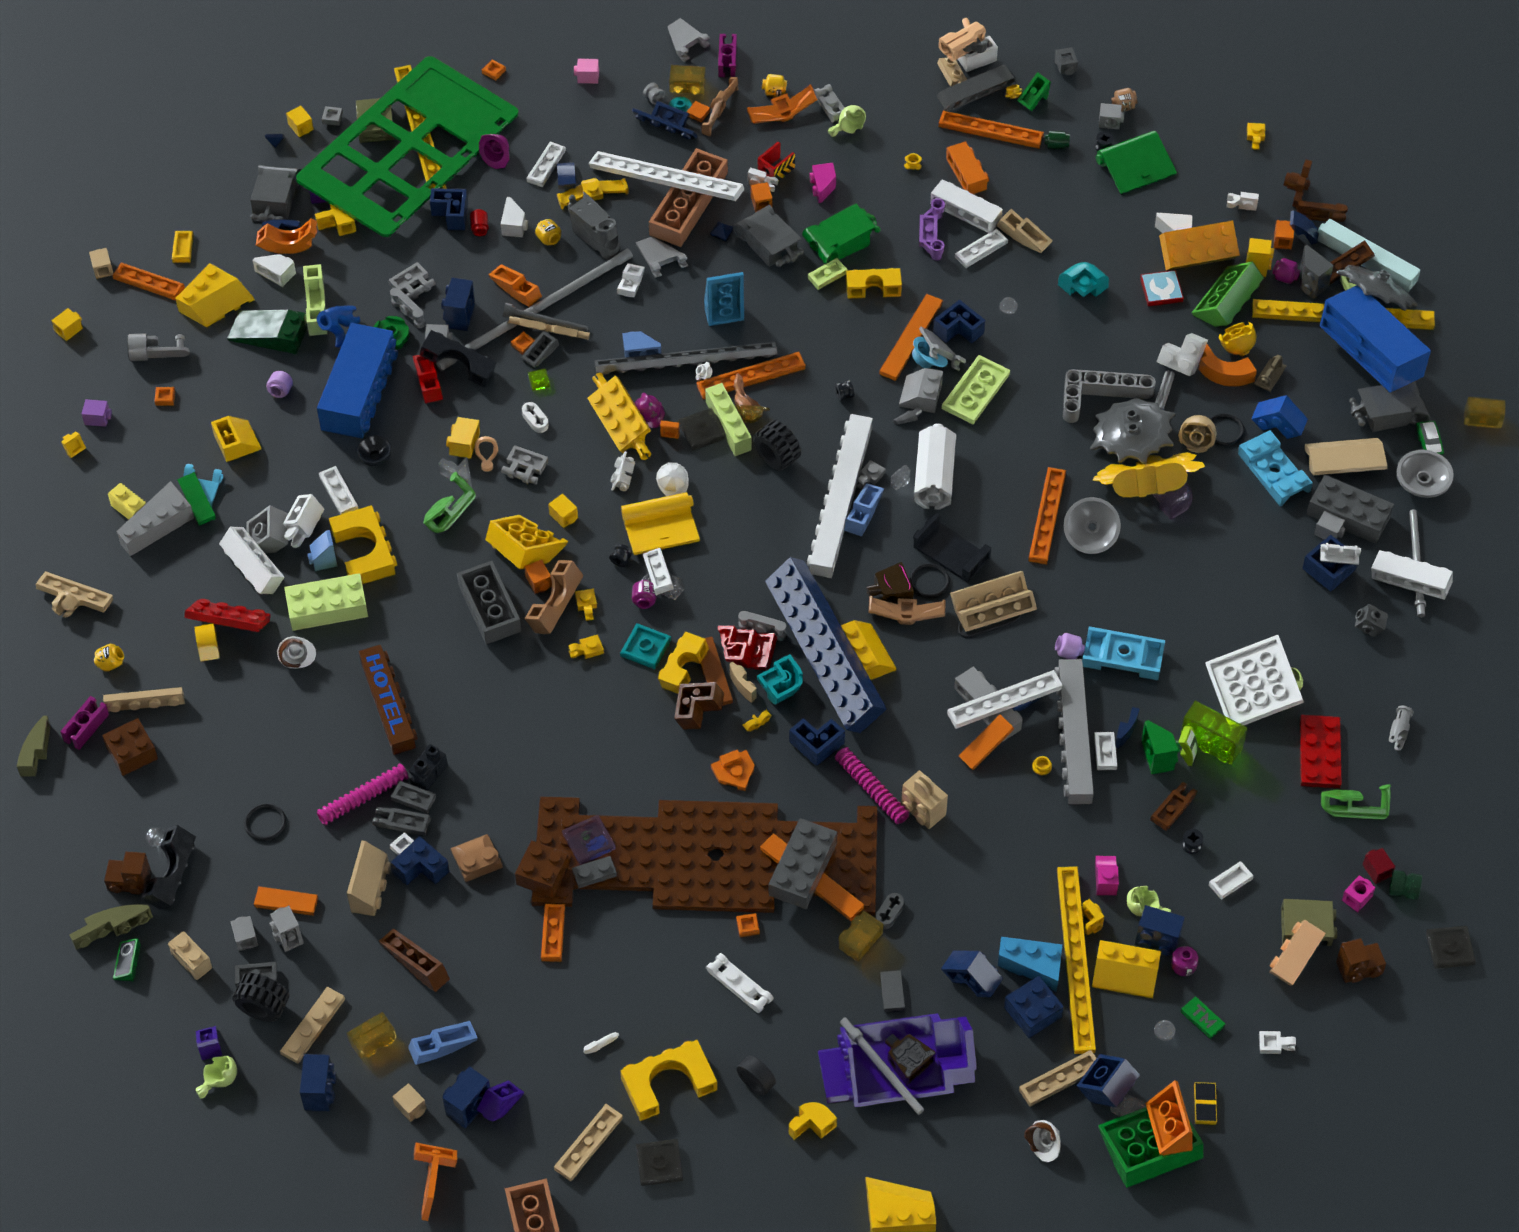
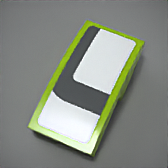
M1184 726L1178 742L1182 747L1180 755L1188 766H1192L1198 750V740L1192 727Z

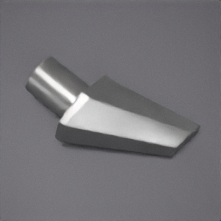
M917 407L913 411H907L894 419L893 423L903 424L918 420L917 416L922 413V410Z

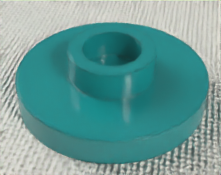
M676 97L670 101L669 106L687 112L692 103L685 97Z

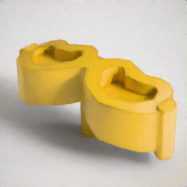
M766 709L758 718L753 715V719L742 725L747 731L751 732L768 722L772 715Z

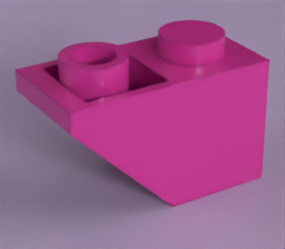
M833 163L812 165V173H809L810 183H814V186H812L813 196H817L818 203H822L836 188Z

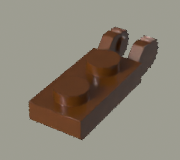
M1299 201L1297 206V212L1310 220L1317 221L1332 219L1335 222H1343L1346 219L1345 213L1348 211L1347 205L1340 203L1334 205Z
M1182 782L1153 813L1150 821L1167 831L1194 799L1197 790L1193 788L1186 797L1181 795L1187 787V784Z

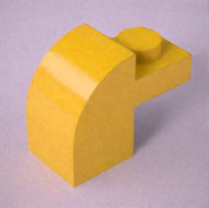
M330 204L331 210L315 214L318 230L336 226L339 236L356 232L354 218Z
M203 624L194 627L200 662L220 658L215 625Z
M817 1102L805 1103L799 1107V1116L794 1117L790 1121L789 1135L795 1140L807 1129L811 1128L822 1139L837 1127V1117L823 1104Z

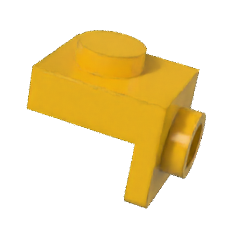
M1089 898L1083 902L1082 913L1089 920L1085 926L1086 935L1100 931L1104 922L1101 908Z

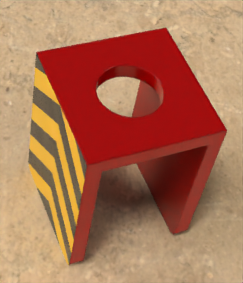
M777 142L758 157V170L766 172L765 169H768L770 174L767 173V176L776 177L780 181L795 168V153L792 152L773 167L772 164L781 156V143Z

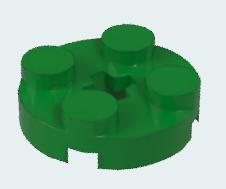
M388 316L385 317V320L381 322L379 320L374 325L376 328L394 331L396 350L401 349L409 338V327L400 317Z

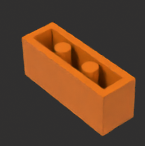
M966 141L947 147L946 160L963 189L971 194L987 190L988 174L982 170L981 163L975 158L972 147H969Z

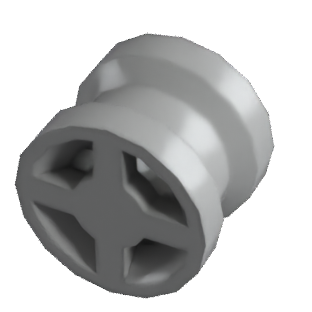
M653 82L645 87L643 95L655 105L657 101L661 102L663 100L665 92L659 89V86Z

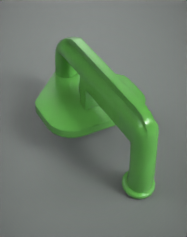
M457 472L451 475L450 481L455 482L464 491V494L450 510L448 507L455 499L453 496L440 499L425 514L423 523L434 533L448 530L476 497L475 491ZM444 514L445 517L436 525L433 520Z
M1387 784L1379 787L1382 793L1381 807L1352 805V801L1363 800L1361 792L1339 789L1323 791L1321 793V806L1324 811L1334 817L1386 819L1390 811L1391 785ZM1330 797L1340 799L1341 802H1347V806L1330 805Z

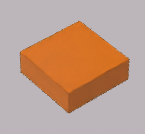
M492 59L482 69V74L496 81L506 71V66Z
M695 101L687 113H689L690 118L702 122L709 114L710 107Z
M522 332L511 341V346L523 355L535 340L525 332Z
M156 387L155 406H174L175 387Z
M661 420V437L679 439V423Z
M756 913L736 916L739 937L760 934Z

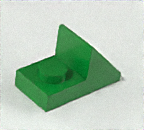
M1037 72L1017 101L1033 111L1042 97L1047 100L1051 81Z

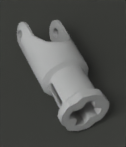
M1403 705L1398 706L1396 709L1397 716L1392 723L1389 742H1395L1394 748L1397 751L1401 750L1404 746L1410 728L1409 721L1414 714L1412 708Z

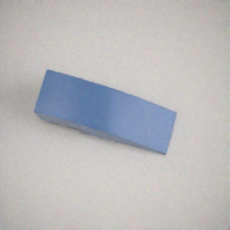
M869 483L865 484L854 501L853 509L846 518L844 531L859 536L863 535L878 506L884 488Z
M467 1021L434 1029L430 1035L413 1038L408 1049L415 1065L455 1052L476 1041L478 1037L471 1022Z

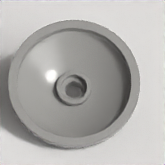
M1415 450L1407 453L1399 461L1396 472L1399 483L1406 491L1424 498L1437 497L1445 493L1450 488L1454 477L1452 466L1448 460L1430 450Z
M1089 497L1077 501L1069 508L1064 519V532L1068 542L1075 549L1086 554H1098L1108 550L1116 542L1120 534L1121 523L1118 512L1109 502L1101 498ZM1095 524V530H1090L1089 525Z

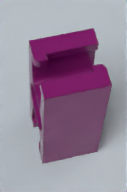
M720 34L718 77H725L723 67L731 68V77H736L737 34H732V43L725 44L726 34Z
M90 696L60 731L63 741L70 744V739H72L74 747L80 750L108 717L109 712L106 704L101 702L98 708L97 700Z

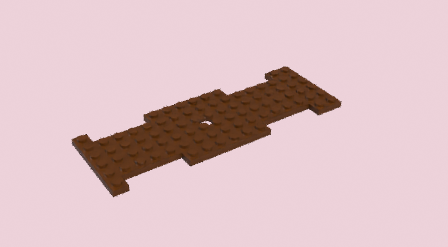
M540 796L536 842L568 853L570 865L554 898L532 891V906L565 904V907H572L573 889H578L572 868L610 856L617 876L579 889L653 891V909L774 913L775 898L769 896L768 884L778 863L762 852L760 846L773 833L788 844L798 821H777L778 803L659 800L658 817L579 815L580 798ZM857 806V823L812 822L837 831V845L824 873L864 904V909L858 915L875 916L877 806ZM592 830L590 840L603 835L608 841V847L587 855V848L577 849L580 843H585L582 839V835L585 833L589 834ZM712 849H719L723 852L724 856L719 861H713L708 856V853Z

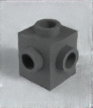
M1368 604L1356 613L1355 627L1375 637L1385 630L1388 614Z

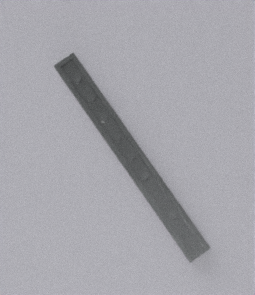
M775 342L596 360L594 362L596 373L606 375L613 371L625 373L632 369L643 371L651 367L662 369L665 366L680 367L683 364L689 363L691 365H698L701 362L717 363L719 360L736 361L737 358L749 360L754 359L756 356L769 358L777 354V346Z

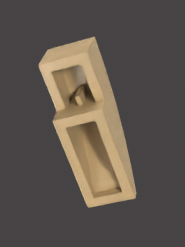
M1012 209L996 225L1017 242L1040 253L1053 241L1027 217L1023 220Z

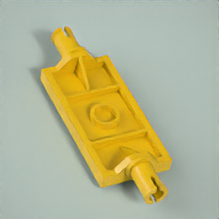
M597 373L598 379L593 376L592 380L597 385L598 390L587 399L620 452L624 453L626 450L633 448L636 449L641 460L648 459L651 456V452L645 444V436L651 429L620 379L614 376L607 382L602 373Z

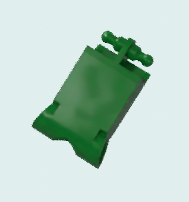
M856 203L820 222L819 225L807 227L802 232V237L818 253L821 261L827 264L836 258L842 259L869 246L872 230L874 229V232L879 233L881 229L877 226L875 216L867 213L864 208L861 209Z

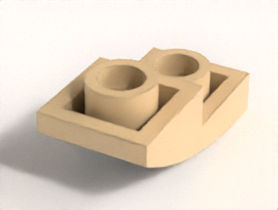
M731 662L729 664L730 676L735 687L752 703L757 698L756 686L751 681H747V672L742 666H737Z

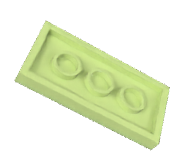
M978 355L943 402L942 409L974 425L1009 377L1010 370Z

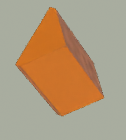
M1174 1080L1146 1102L1160 1155L1192 1151V1129L1178 1081Z

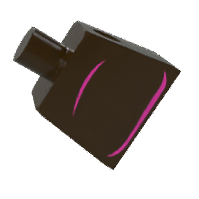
M902 562L876 572L874 585L866 586L868 597L879 595L881 600L894 604L898 603V598L913 599L914 596L913 587Z

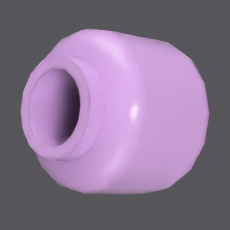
M275 371L267 382V391L273 397L283 398L290 392L293 380L288 373Z
M1069 633L1058 636L1055 644L1058 656L1066 659H1077L1078 656L1083 655L1085 645L1082 644V638Z

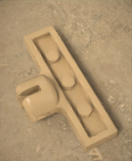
M46 571L36 583V589L57 596L52 602V609L58 616L63 614L64 618L71 616L80 605L104 613L113 601L112 594Z

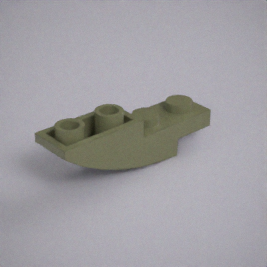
M137 904L114 907L85 918L86 926L69 934L75 949L78 950L79 948L87 947L98 938L107 936L112 931H114L116 937L126 934L132 928L147 923L153 916L148 905Z

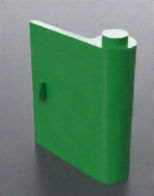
M1151 131L1097 151L1095 156L1098 165L1102 167L1107 166L1120 194L1177 174L1156 131Z

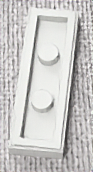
M549 142L529 173L527 182L543 187L564 155L566 147Z
M995 229L955 253V258L967 268L1006 245L1008 239L998 229Z
M336 466L319 473V477L340 515L359 509Z
M661 548L643 553L651 581L654 585L655 594L658 595L673 590L674 587Z

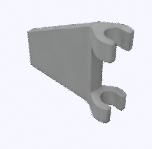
M681 18L667 26L676 53L683 62L690 59L686 53L689 52L688 48L699 42L703 48L710 46V43L707 41L710 37L707 34L700 33Z
M654 237L636 242V246L648 263L655 278L662 276L660 272L662 265L677 260L680 268L688 266L685 261L687 257L684 253Z
M921 326L919 330L930 347V357L937 360L938 353L951 360L952 368L960 371L959 364L960 362L965 364L966 359L956 355L937 335Z

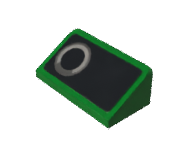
M139 939L120 942L113 980L134 981L141 945Z

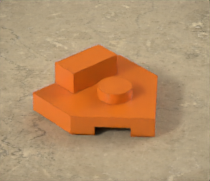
M737 749L719 756L720 760L711 764V769L718 782L724 785L735 786L739 790L745 791L755 769V765L747 750L739 752Z

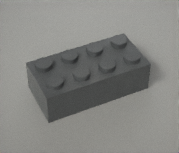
M1324 475L1309 502L1307 515L1319 520L1323 512L1327 511L1345 520L1344 528H1346L1347 532L1377 544L1391 517L1394 503Z
M493 561L457 573L458 586L485 644L522 632L520 618Z
M800 818L768 884L769 896L807 909L837 845V831Z

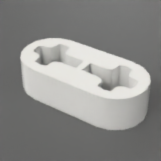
M525 403L522 406V416L537 433L547 431L549 425L545 414L535 403Z

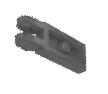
M378 807L375 813L381 817L388 818V820L373 818L372 825L426 836L431 818L427 814L396 808Z

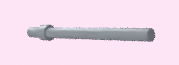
M846 1017L843 1018L840 1024L849 1033L850 1039L854 1043L857 1042L918 1115L921 1114L924 1108L863 1038V1033L858 1028H855Z

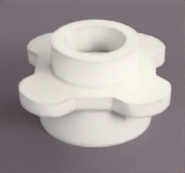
M709 362L698 364L696 380L700 381V379L705 380L711 377L712 368Z

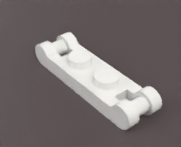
M722 953L716 956V960L713 963H709L706 966V970L755 1012L760 1013L764 1009V1005L773 1001L774 998L768 991L762 989ZM721 966L725 968L723 972L718 970ZM757 996L760 997L758 1001L754 1000Z

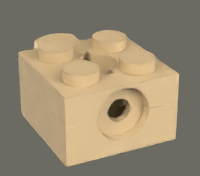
M920 770L902 784L901 805L916 817L919 824L925 825L930 829L946 816L948 795Z

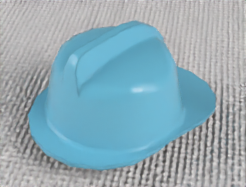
M916 337L914 339L912 357L921 367L930 368L933 365L945 367L948 364L947 359L938 353L937 360L930 357V347L924 337Z

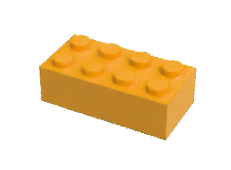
M1233 220L1164 232L1159 235L1166 271L1234 259L1240 256Z

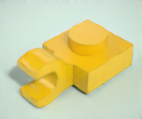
M1247 124V140H1252L1253 150H1259L1260 142L1265 140V124Z
M594 588L575 591L578 611L584 610L586 621L594 620L592 609L597 608Z
M598 634L580 639L579 644L573 643L568 645L571 658L584 655L585 659L604 654V648Z

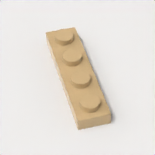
M182 687L103 695V701L107 706L108 712H119L120 710L177 706L185 704V696Z
M326 987L280 1050L281 1055L299 1064L304 1054L307 1053L344 1002V995Z
M1090 1050L1019 1086V1091L1029 1107L1079 1082L1094 1063L1096 1057Z
M605 1104L556 1163L554 1170L569 1181H572L620 1123L623 1115Z

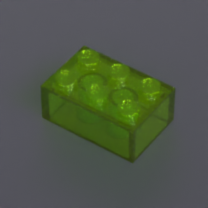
M1195 700L1184 716L1181 734L1184 726H1191L1198 740V748L1205 753L1212 754L1220 761L1232 765L1243 749L1247 727Z

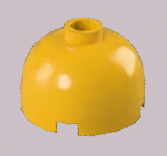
M1244 322L1235 324L1225 329L1226 333L1223 336L1222 334L1219 335L1221 345L1229 354L1244 356L1254 347L1257 335L1251 322H1248L1249 325H1245Z

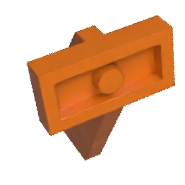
M415 1143L414 1160L429 1163L422 1205V1220L428 1221L434 1199L438 1164L455 1168L457 1150Z

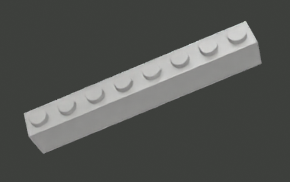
M1061 659L1054 671L1062 683V689L1056 691V695H1060V700H1057V712H1061V717L1058 718V727L1062 729L1063 733L1060 734V746H1064V751H1061V762L1065 763V768H1062V778L1066 780L1067 784L1064 785V797H1068V804H1092L1093 783L1082 659Z

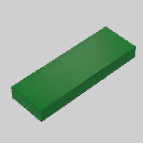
M195 472L177 479L186 500L191 505L198 525L200 526L216 519L215 513Z

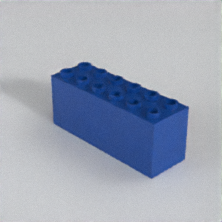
M1356 285L1326 299L1320 327L1390 393L1424 377L1431 350L1372 295H1364L1363 290Z
M356 323L350 324L317 406L321 430L364 438L365 432L369 431L371 417L374 418L376 404L380 403L381 391L386 388L387 376L392 372V363L396 361L398 356L393 331Z

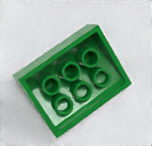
M1147 1107L1098 1125L1117 1173L1126 1188L1203 1158V1142L1191 1122L1192 1151L1160 1155Z

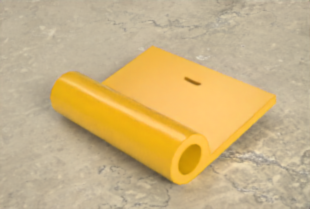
M685 492L621 506L624 525L634 555L658 548L666 549L700 541L691 513V506H694L692 495L688 496V493Z

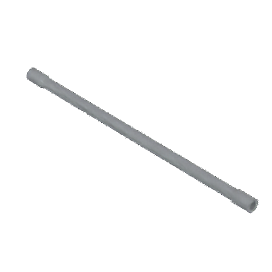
M628 248L623 250L612 259L524 311L537 314L617 265H621L633 257L631 251ZM509 320L468 343L465 347L476 350L517 325L508 323ZM446 358L438 361L436 365L440 371H443L458 360Z

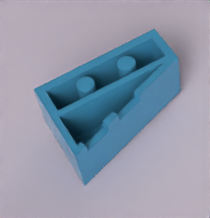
M1001 937L998 966L1030 979L1040 976L1044 983L1051 987V990L1057 992L1062 944Z

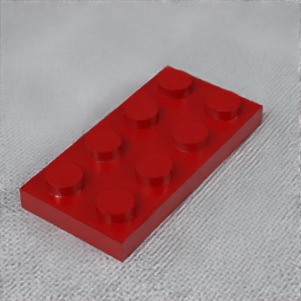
M199 599L185 610L184 618L259 632L270 622L271 614L265 613L264 610L260 609L248 610L244 606L232 607L224 602L211 603L207 599Z
M1300 716L1301 786L1341 788L1340 717Z

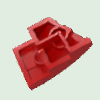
M718 626L726 661L755 670L767 671L770 669L777 641L775 633H757L754 629Z

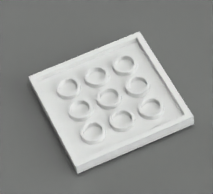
M1279 635L1205 662L1230 730L1304 703Z

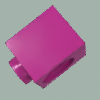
M1359 875L1344 891L1342 901L1356 912H1359L1373 897L1375 886H1373L1371 881Z

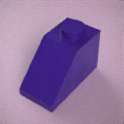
M508 1080L487 1089L477 1110L483 1114L484 1118L493 1122L504 1117L523 1096L524 1092Z

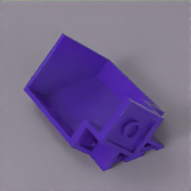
M938 1013L853 1025L863 1033V1038L915 1099L954 1093L953 1085L975 1082L974 1070H977L973 1029L966 1016L941 1020ZM840 1027L841 1034L837 1035L838 1048L818 1050L827 1104L852 1100L854 1107L905 1100L857 1042L854 1043L850 1039L849 1033L844 1027ZM891 1034H894L900 1041L910 1034L936 1052L935 1062L908 1086L904 1084L887 1060L888 1052L891 1048L885 1044V1041Z

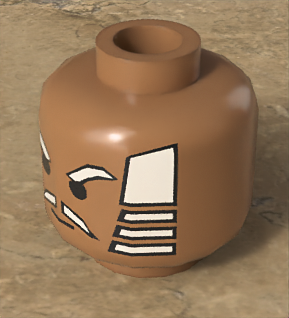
M1131 88L1116 90L1114 97L1111 98L1112 104L1122 105L1121 112L1133 110L1135 104H1138L1135 90L1132 91Z

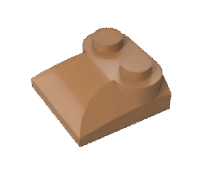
M488 834L450 848L465 882L503 868L498 851L494 848Z

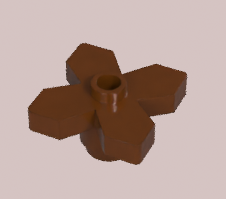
M1305 160L1301 174L1295 172H1287L1283 186L1296 191L1293 207L1298 206V202L1302 201L1304 191L1309 189L1311 182L1309 174L1313 162L1311 160Z

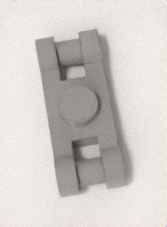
M828 84L822 89H814L818 103L831 122L838 121L841 111L845 107L833 92L832 86Z
M392 288L390 290L392 305L399 307L404 315H408L414 321L416 328L424 327L425 321L422 309L399 288Z
M741 611L739 613V629H754L758 633H775L778 641L786 639L785 622L748 611Z

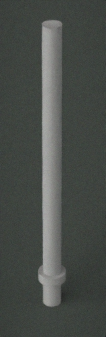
M1410 510L1413 560L1421 562L1417 510ZM1416 592L1415 608H1417V616L1421 618L1425 616L1426 601L1424 600L1423 593Z

